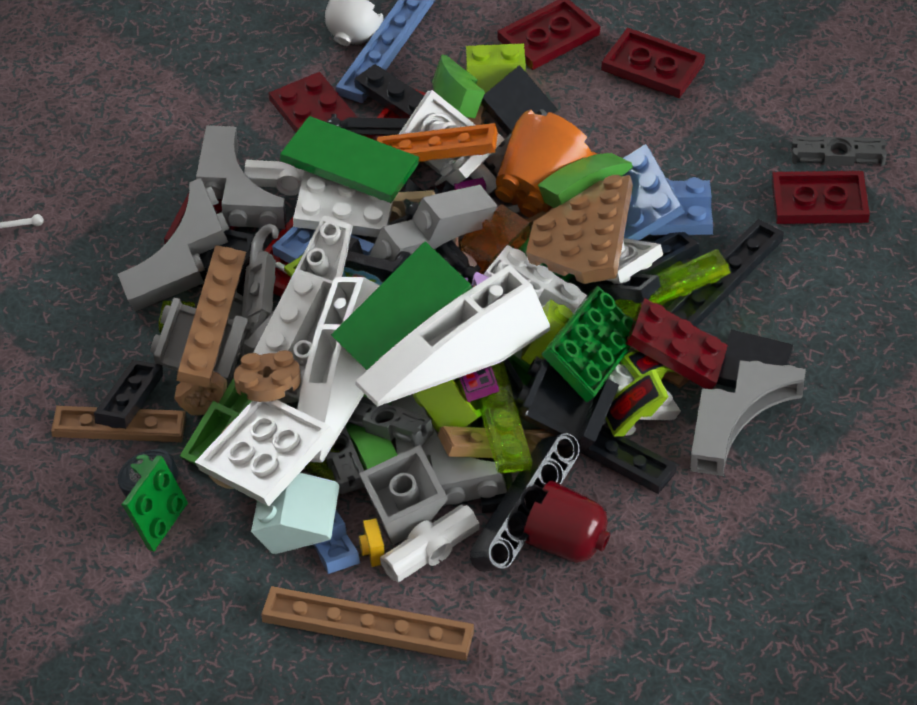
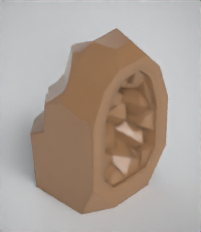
M214 371L209 388L180 382L176 386L174 399L190 415H204L213 401L219 403L227 389V380Z

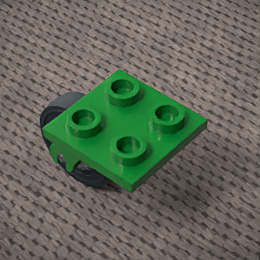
M150 449L133 456L122 466L118 474L119 487L126 497L122 506L147 549L153 552L188 504L176 482L178 478L177 465L173 457L161 449Z

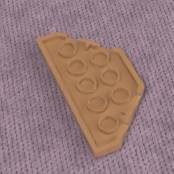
M630 175L608 176L533 221L526 250L529 263L536 266L544 263L548 266L549 271L563 276L569 273L573 274L576 277V281L584 284L617 278L633 189Z

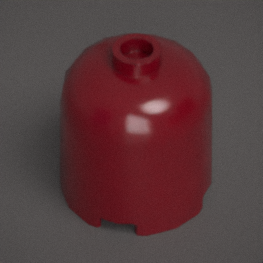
M549 481L543 488V491L548 494L542 504L534 503L528 516L524 532L530 536L525 543L567 561L575 563L587 561L597 550L603 551L608 544L611 533L606 531L608 525L607 513L599 503L560 483Z

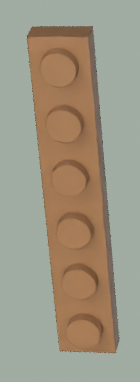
M215 245L179 365L176 381L209 388L245 262V251Z
M273 586L270 588L261 614L262 622L464 661L467 660L474 635V624Z

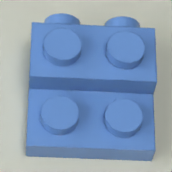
M692 177L687 181H671L666 178L685 213L655 230L651 235H668L675 232H686L688 235H713L710 180Z

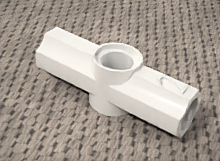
M246 160L245 175L257 186L277 187L281 193L289 196L299 194L304 170L279 161Z
M462 504L433 523L429 520L423 521L413 528L406 541L380 557L381 565L386 574L393 581L399 583L424 565L435 566L440 563L439 560L443 561L450 555L453 546L479 530V521L468 505L464 506Z

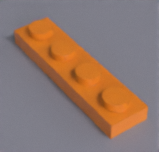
M491 123L381 136L377 138V141L419 157L420 162L495 153L498 131L496 124Z

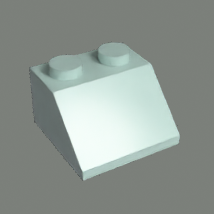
M299 473L269 507L257 501L251 532L272 554L331 540L340 485L336 481Z

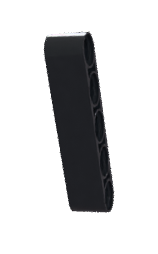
M564 433L546 437L538 442L471 548L470 560L475 569L486 572L504 569L512 564L529 537V534L524 532V528L534 503L542 504L548 494L543 491L544 486L549 481L562 484L578 458L580 447L573 435Z

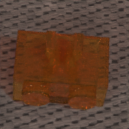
M501 204L494 211L490 221L486 219L482 222L483 229L465 234L461 241V251L472 256L482 268L479 272L484 275L485 271L507 245L514 249H519L530 237V222Z

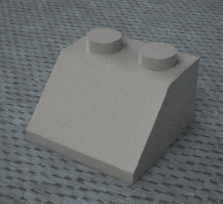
M421 445L359 473L366 492L392 545L407 539L410 532L419 523L427 520L431 521L448 500Z

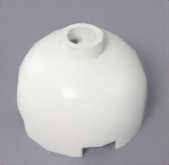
M329 0L325 11V23L337 43L344 46H349L350 44L359 45L365 44L371 39L383 22V14L377 15L373 11L375 5L368 0Z

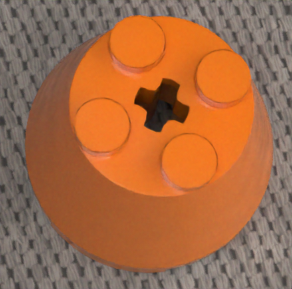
M527 110L518 119L512 131L496 177L497 190L495 194L503 202L513 205L518 204L521 213L526 217L530 218L542 211L548 212L553 207L544 203L538 184L566 165L585 157L597 155V153L591 152L584 142L587 136L566 119L551 112L543 116L535 114L532 110Z

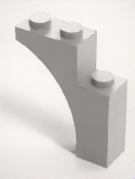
M206 125L196 179L201 178L206 188L212 186L216 198L222 199V213L228 226L262 228L265 225L273 224L277 228L285 229V198L273 195L258 187L244 174L237 162L239 148L236 127Z
M201 178L189 182V198L185 214L168 242L144 262L118 274L127 300L134 311L144 309L203 284L204 280L200 272L204 271L205 267L199 254L215 248V245L220 246L228 242L224 231L229 229L222 212L216 214L213 206L218 204L212 186L206 188Z
M481 185L423 197L412 220L382 227L369 256L395 261L403 251L412 254L424 241L433 249H436L456 237L487 228L497 205Z
M740 360L735 393L726 392L722 389L711 390L702 388L691 452L690 471L723 476L731 445L742 428L751 419L776 404L803 397L806 369L796 368L792 365L780 366L764 364L760 361L749 362Z
M413 395L392 401V406L427 416L431 420L429 413L425 408L416 403ZM435 430L433 435L421 446L447 495L448 500L443 506L456 505L481 497L490 498L507 493L506 482L499 462L484 461L472 457H449ZM395 438L398 455L414 448L412 443Z

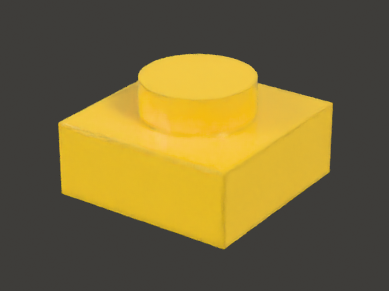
M377 518L363 521L364 535L359 536L362 556L369 555L372 567L381 565L380 557L384 555V544Z

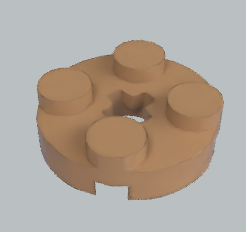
M287 350L262 355L248 353L241 357V364L234 372L236 391L240 395L241 392L246 393L248 400L256 402L281 399L285 397L286 390L293 386V391H295L301 383L299 364L294 360L293 353Z

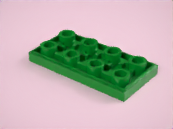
M311 116L306 119L280 153V161L389 203H392L419 165V157Z
M424 241L331 336L364 369L368 370L414 329L473 287Z
M596 286L585 297L541 355L588 402L595 397L631 346L626 344L634 320L621 311L611 295Z

